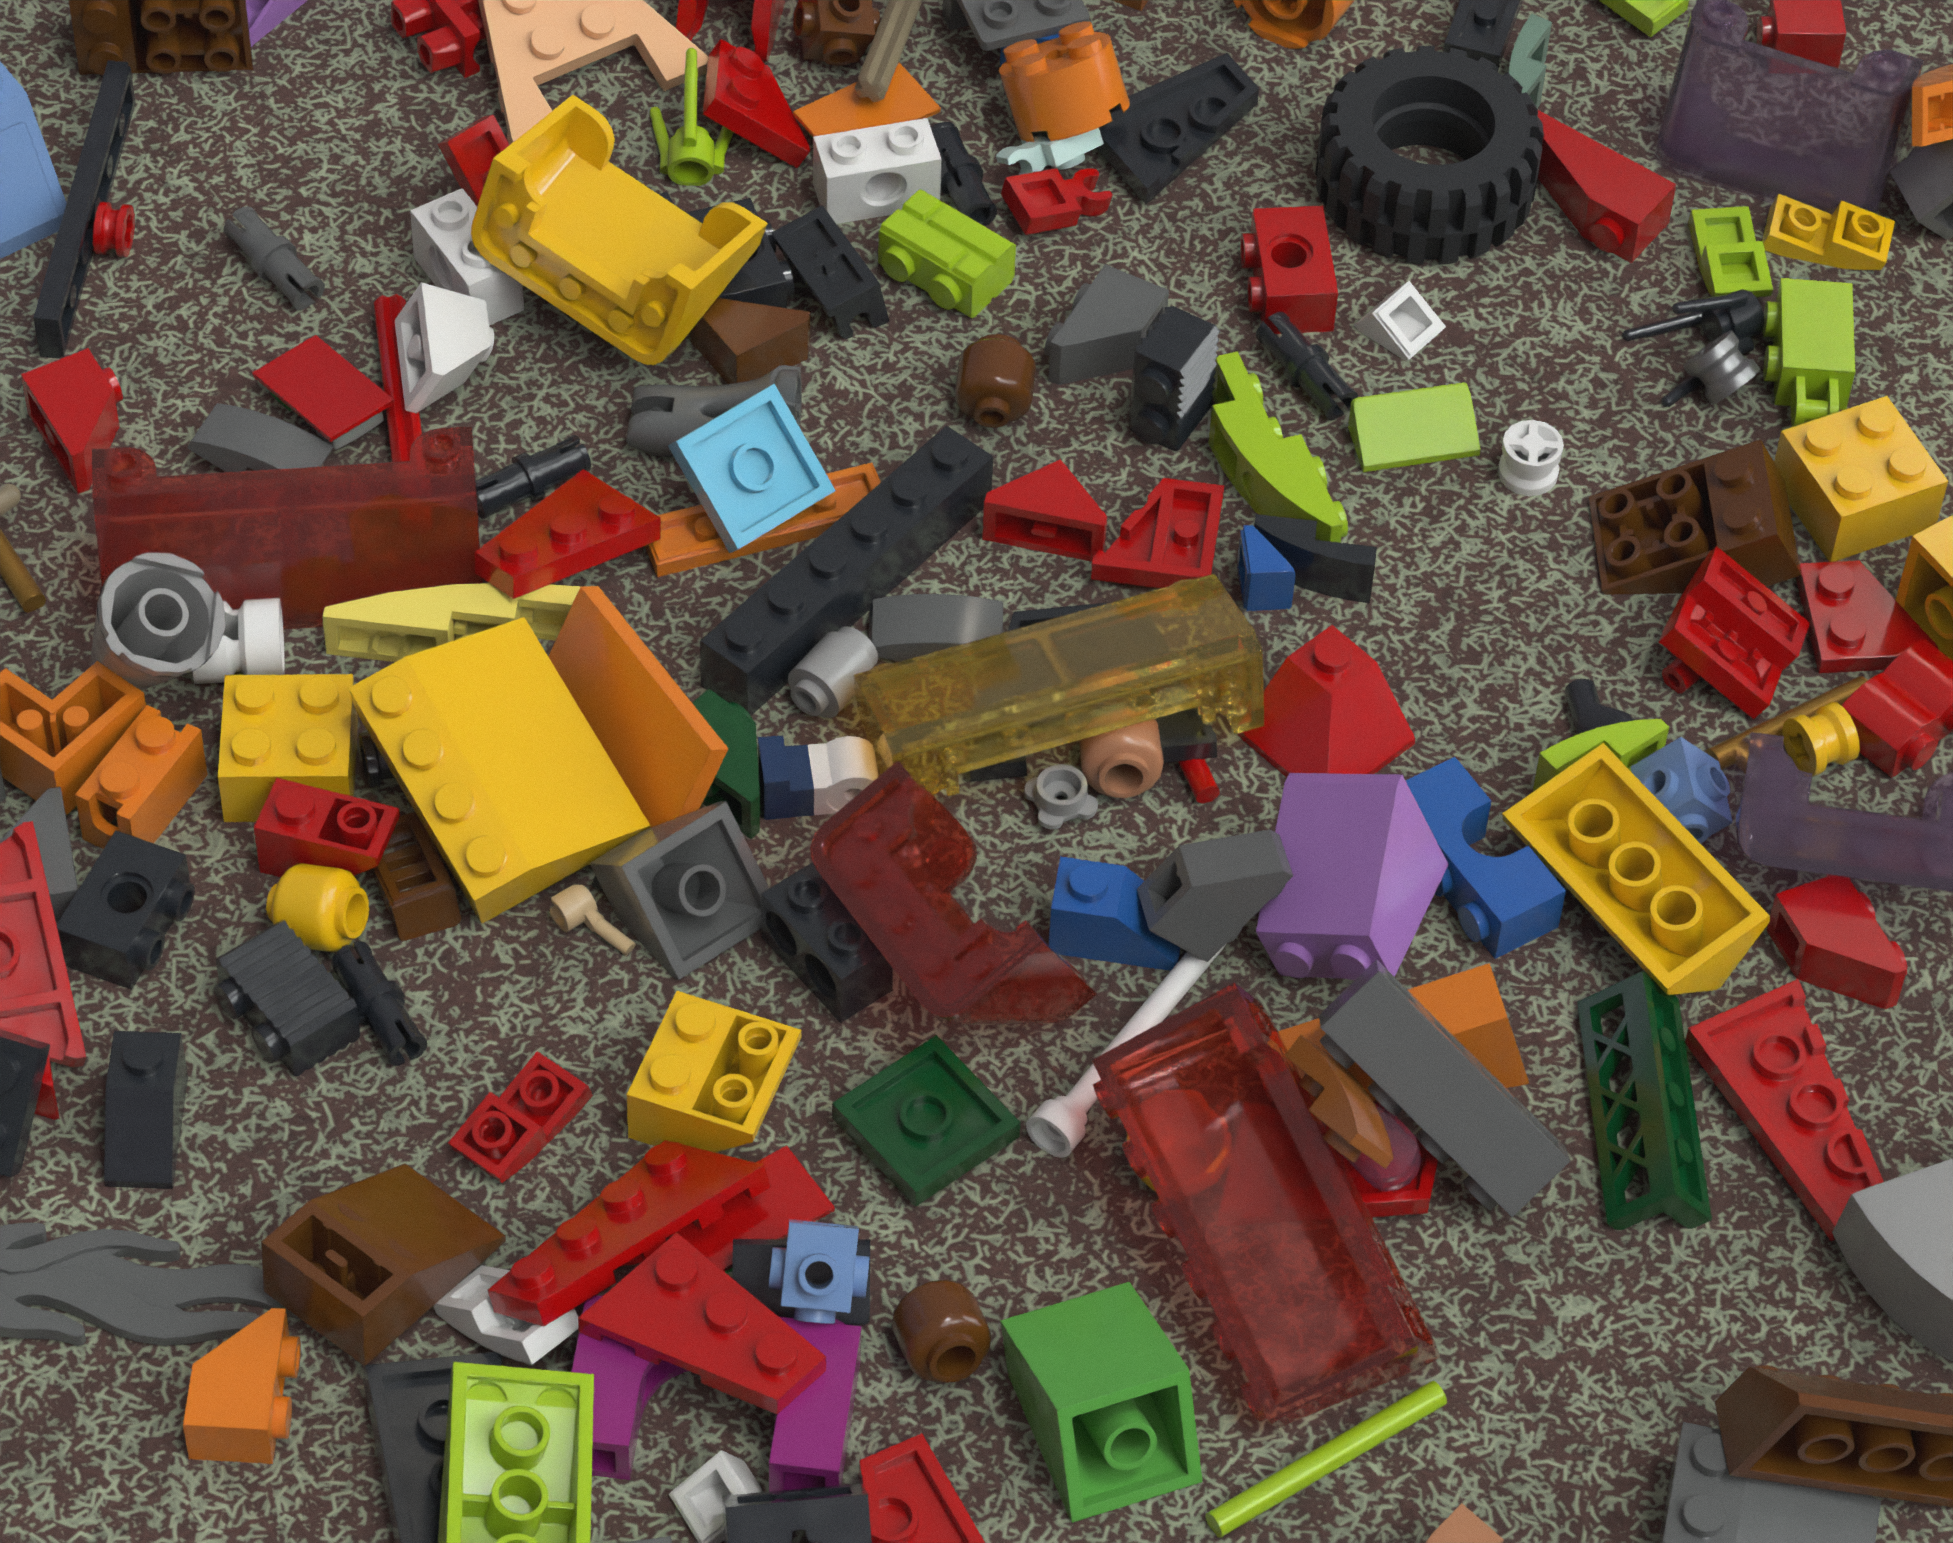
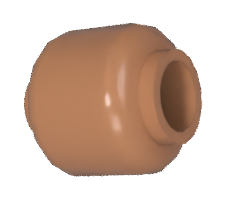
M1111 705L1091 714L1082 725L1079 738L1081 768L1087 783L1096 792L1115 798L1133 797L1152 788L1161 777L1164 757L1158 723L1146 710L1134 705Z

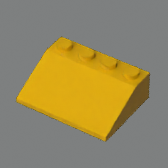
M525 617L405 656L348 688L359 718L481 924L589 865L592 861L641 831L651 828Z

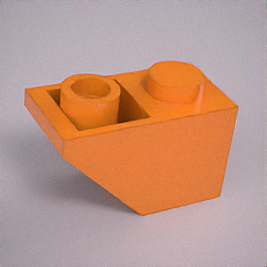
M271 1308L193 1363L183 1420L189 1459L273 1464L276 1439H288L291 1427L292 1400L291 1397L283 1396L285 1378H297L301 1356L300 1337L289 1335L286 1309Z

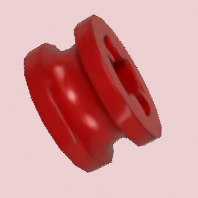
M110 202L99 203L93 228V246L96 254L106 255L108 250L113 249L118 257H128L135 230V213L132 205L122 204L120 209L116 210L112 208Z

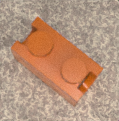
M146 705L75 794L83 840L104 849L116 830L155 843L208 775L201 729L187 723L183 730L179 732L174 729V725L170 720L161 717L160 710ZM116 816L118 827L111 824Z

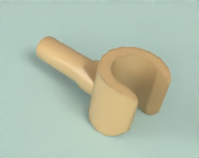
M572 885L551 898L554 906L550 908V915L564 932H568L585 923L592 932H596L625 956L634 949L636 943L605 920V917L598 912L596 902L585 886Z

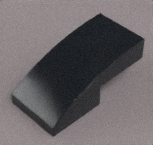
M1255 515L1254 527L1293 567L1295 571L1294 585L1331 597L1370 603L1377 547L1315 540L1317 521Z

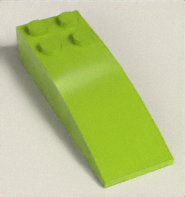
M453 1362L444 1451L438 1543H590L594 1374Z

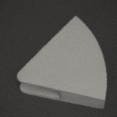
M1952 1158L1851 1194L1832 1232L1848 1265L1865 1290L1886 1314L1918 1342L1953 1361Z

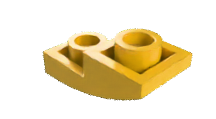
M1778 193L1769 209L1762 241L1765 251L1779 256L1841 269L1882 270L1887 261L1895 221L1842 200L1833 214H1830Z

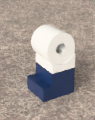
M783 736L758 737L759 786L764 820L839 813V811L864 809L873 805L879 799L881 788L873 745L866 739L845 736L824 744L785 746Z

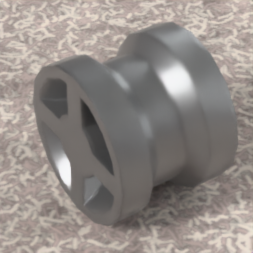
M1728 331L1709 343L1683 366L1690 376L1699 377L1706 386L1705 397L1711 405L1720 402L1738 390L1760 370L1754 359L1744 358L1738 350L1739 339L1733 331Z

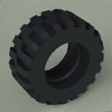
M1418 46L1416 51L1405 52L1403 47L1389 50L1383 54V59L1380 60L1373 56L1357 65L1355 73L1349 71L1334 85V92L1327 96L1325 101L1315 175L1317 176L1316 188L1319 199L1324 203L1326 212L1339 228L1346 225V234L1361 246L1366 242L1373 245L1375 253L1391 259L1392 255L1396 254L1407 257L1406 263L1423 265L1424 259H1438L1439 265L1456 263L1459 256L1467 255L1469 259L1481 256L1490 250L1491 243L1498 247L1513 236L1515 229L1524 224L1530 213L1531 203L1535 197L1544 138L1543 123L1538 118V109L1528 93H1522L1523 87L1508 72L1501 75L1498 73L1496 64L1483 57L1479 61L1467 57L1466 51L1451 48L1450 53L1435 51V46ZM1411 145L1435 146L1456 153L1465 160L1444 165L1424 164L1404 158L1392 150Z

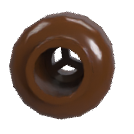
M1001 334L986 335L968 345L960 354L957 369L955 400L959 409L978 424L990 428L1002 427L1007 423L1022 418L1030 410L1033 400L1036 364L1032 354L1021 346L1016 339Z
M936 1280L919 1285L901 1299L893 1312L892 1330L909 1368L923 1380L949 1383L965 1379L976 1371L990 1350L991 1332L973 1293L959 1282Z

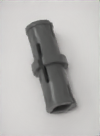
M242 207L232 214L244 226L241 229L233 221L227 219L224 225L225 235L230 240H233L252 260L251 266L253 271L263 280H271L290 300V303L296 310H303L315 303L303 289L309 288L317 297L321 298L325 290L323 281L316 277L297 258L296 247L284 236H276L258 217V214L252 207Z

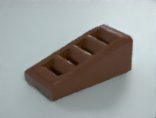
M416 812L399 817L386 849L414 842L415 845L383 855L379 865L370 869L392 924L402 942L457 926L461 921L454 886L429 834Z

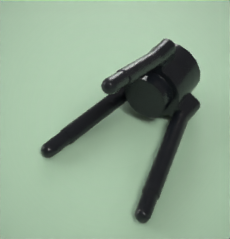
M1741 289L1727 295L1674 303L1672 310L1675 314H1689L1627 329L1622 333V338L1625 341H1632L1702 324L1703 331L1711 342L1724 333L1733 331L1739 339L1738 350L1743 355L1754 350L1751 337L1759 335L1763 331L1764 313L1753 293ZM1687 377L1662 398V405L1664 407L1672 406L1703 382L1699 377Z

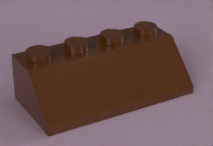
M1763 1365L1749 1366L1715 1401L1730 1476L1953 1507V1393L1929 1394L1903 1390L1893 1384H1863L1843 1381L1834 1375L1810 1376L1784 1372L1774 1366Z

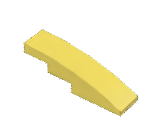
M490 583L452 584L388 592L325 606L322 618L326 654L396 662L405 656L525 617L537 639L556 641L581 586L549 584L513 599Z

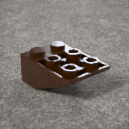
M69 0L80 75H104L108 60L128 62L129 67H131V73L168 74L192 71L228 72L231 70H253L246 0Z
M1761 439L1589 496L1601 586L1605 595L1683 594L1708 553L1716 546L1766 587L1801 576L1785 480Z
M404 1163L309 1200L262 1240L263 1290L365 1367L506 1242V1235Z

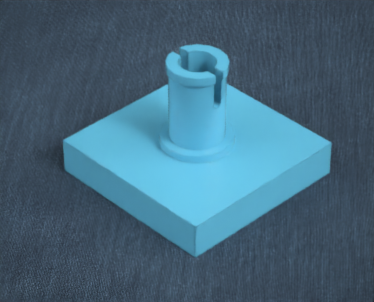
M775 384L761 390L668 445L729 553L742 548L836 491Z

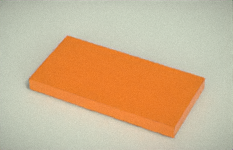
M599 586L580 587L548 656L651 828L699 810L729 748Z

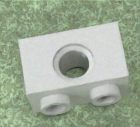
M923 118L813 137V186L820 206H824L836 224L892 215L897 209L901 210L903 204L919 189L940 200L942 159L928 119Z
M463 188L410 210L414 258L436 287L486 300L489 325L524 310L523 285L489 263L479 254L474 246L471 237V225L477 206Z

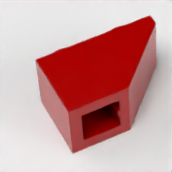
M276 778L254 825L259 870L261 873L282 877L285 871L297 864H309L348 870L355 876L379 865L399 820L400 810L397 807Z
M1845 871L1775 894L1770 922L1767 925L1766 931L1796 979L1883 1009L1897 1005L1903 982L1907 975L1906 958L1900 946L1895 941H1889L1876 921L1873 905L1864 892L1856 890Z

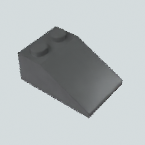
M1683 1422L1671 1466L1659 1543H1875L1881 1501L1870 1495L1730 1476L1720 1429Z

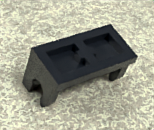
M823 205L771 232L774 242L783 253L787 262L800 276L828 317H832L835 328L843 338L853 337V329L850 327V322L860 313L865 314L874 328L890 322L879 281Z

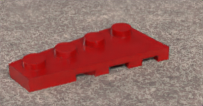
M664 1140L661 1144L652 1147L642 1160L617 1181L608 1184L601 1194L578 1214L563 1222L556 1232L533 1252L518 1260L507 1274L487 1290L494 1312L540 1326H546L616 1283L613 1270L620 1266L643 1262L666 1242L667 1237L692 1222L700 1229H704L725 1216L722 1204L742 1191L745 1196L753 1199L771 1188L765 1165Z

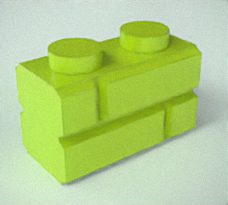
M922 189L913 194L903 204L901 210L897 209L881 224L878 239V263L882 265L885 272L891 278L900 282L910 281L928 292L931 299L944 309L950 310L955 308L968 317L974 318L991 302L993 297L996 298L1013 281L1016 245Z

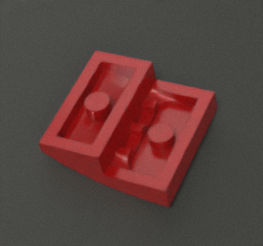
M1716 546L1708 553L1687 585L1662 632L1659 643L1752 719H1755L1770 706L1782 671L1798 658L1810 622Z

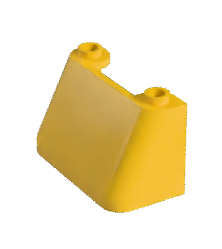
M571 95L493 158L471 225L473 244L479 254L489 263L634 360L646 365H656L663 362L677 349L760 245L768 223L744 207L732 202H722L716 205L705 216L703 223L699 222L610 163L609 160L614 149L615 140L610 124L596 109L578 97Z

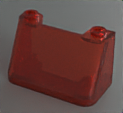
M899 760L828 819L815 833L810 845L811 859L815 868L920 1004L940 1022L950 1025L1058 1023L1074 1015L1097 995L1082 974L1068 961L1063 960L1026 920L1015 928L1017 931L1007 933L993 929L982 918L974 924L950 892L972 872L977 860V847L971 835L955 815Z

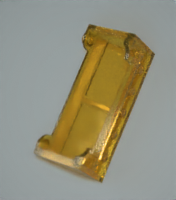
M1215 574L1194 580H1180L1169 587L897 663L880 664L868 671L853 675L857 711L868 741L873 745L876 762L900 828L931 821V814L928 808L930 800L942 789H945L947 796L959 794L958 774L1196 707L1203 724L1216 721L1215 713L1222 714L1228 718L1234 734L1264 726L1263 649L1254 629Z

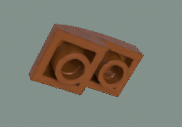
M1300 1035L1285 1054V1057L1306 1073L1298 1084L1317 1098L1309 1108V1111L1330 1127L1322 1138L1354 1163L1364 1153L1386 1169L1393 1160V1153L1385 1125L1375 1104L1363 1086L1345 1067L1307 1038Z

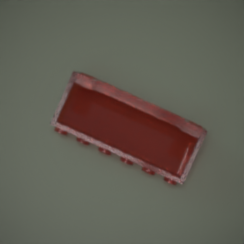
M1234 982L1093 1059L1092 1062L1101 1078L1100 1081L1093 1084V1088L1106 1114L1112 1120L1120 1117L1130 1137L1129 1140L1122 1143V1147L1133 1170L1140 1179L1149 1176L1159 1199L1152 1202L1151 1206L1161 1228L1170 1239L1178 1236L1189 1258L1181 1263V1268L1187 1282L1200 1300L1207 1296L1219 1319L1211 1323V1329L1218 1345L1230 1361L1236 1357L1238 1358L1249 1380L1241 1385L1243 1396L1249 1408L1259 1422L1268 1419L1271 1425L1280 1428L1410 1374L1439 1359L1440 1354L1341 1154L1322 1138L1328 1129L1325 1123L1309 1111L1314 1101L1310 1093L1298 1084L1302 1077L1296 1065L1285 1057L1288 1050L1275 1024L1262 1004Z

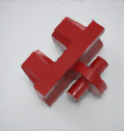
M394 0L391 2V23L402 39L426 30L427 34L417 37V52L421 62L430 73L453 65L464 78L480 72V66L475 61L473 53L478 41L486 38L478 0Z

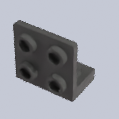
M943 0L942 15L950 30L970 25L981 49L985 51L1009 46L1023 40L1055 35L1068 25L1089 21L1090 16L1082 0Z

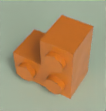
M96 661L52 700L5 668L0 672V768L2 777L36 801L47 789L61 787L67 815L77 806L76 792L145 708L144 692Z

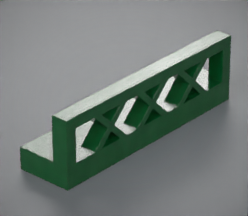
M1641 971L1577 1002L1607 1224L1615 1230H1624L1665 1212L1687 1229H1693L1712 1221L1679 998L1675 995H1667L1650 976ZM1624 1005L1625 1017L1612 1039L1603 1036L1600 1016ZM1625 1056L1632 1059L1633 1071L1621 1092L1617 1094L1611 1091L1609 1079L1622 1057ZM1633 1111L1640 1115L1641 1127L1628 1149L1625 1150L1618 1146L1617 1134L1630 1112ZM1639 1167L1647 1170L1651 1192L1626 1203L1625 1190Z

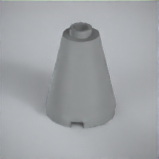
M144 553L134 557L131 561L115 569L101 588L97 602L90 666L98 661L141 691L195 671L204 665L218 649L226 627L224 602L218 590L214 594L211 587L202 578L205 573L197 565L171 553Z

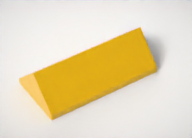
M1604 743L1502 813L1503 821L1527 846L1529 845L1546 867L1667 995L1713 991L1721 988L1770 922V915Z

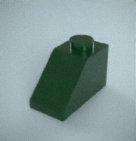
M708 689L693 701L692 704L729 749L702 804L707 807L720 801H726L741 832L752 839L760 832V789L756 722L753 721L750 714L742 706L735 702L728 703Z

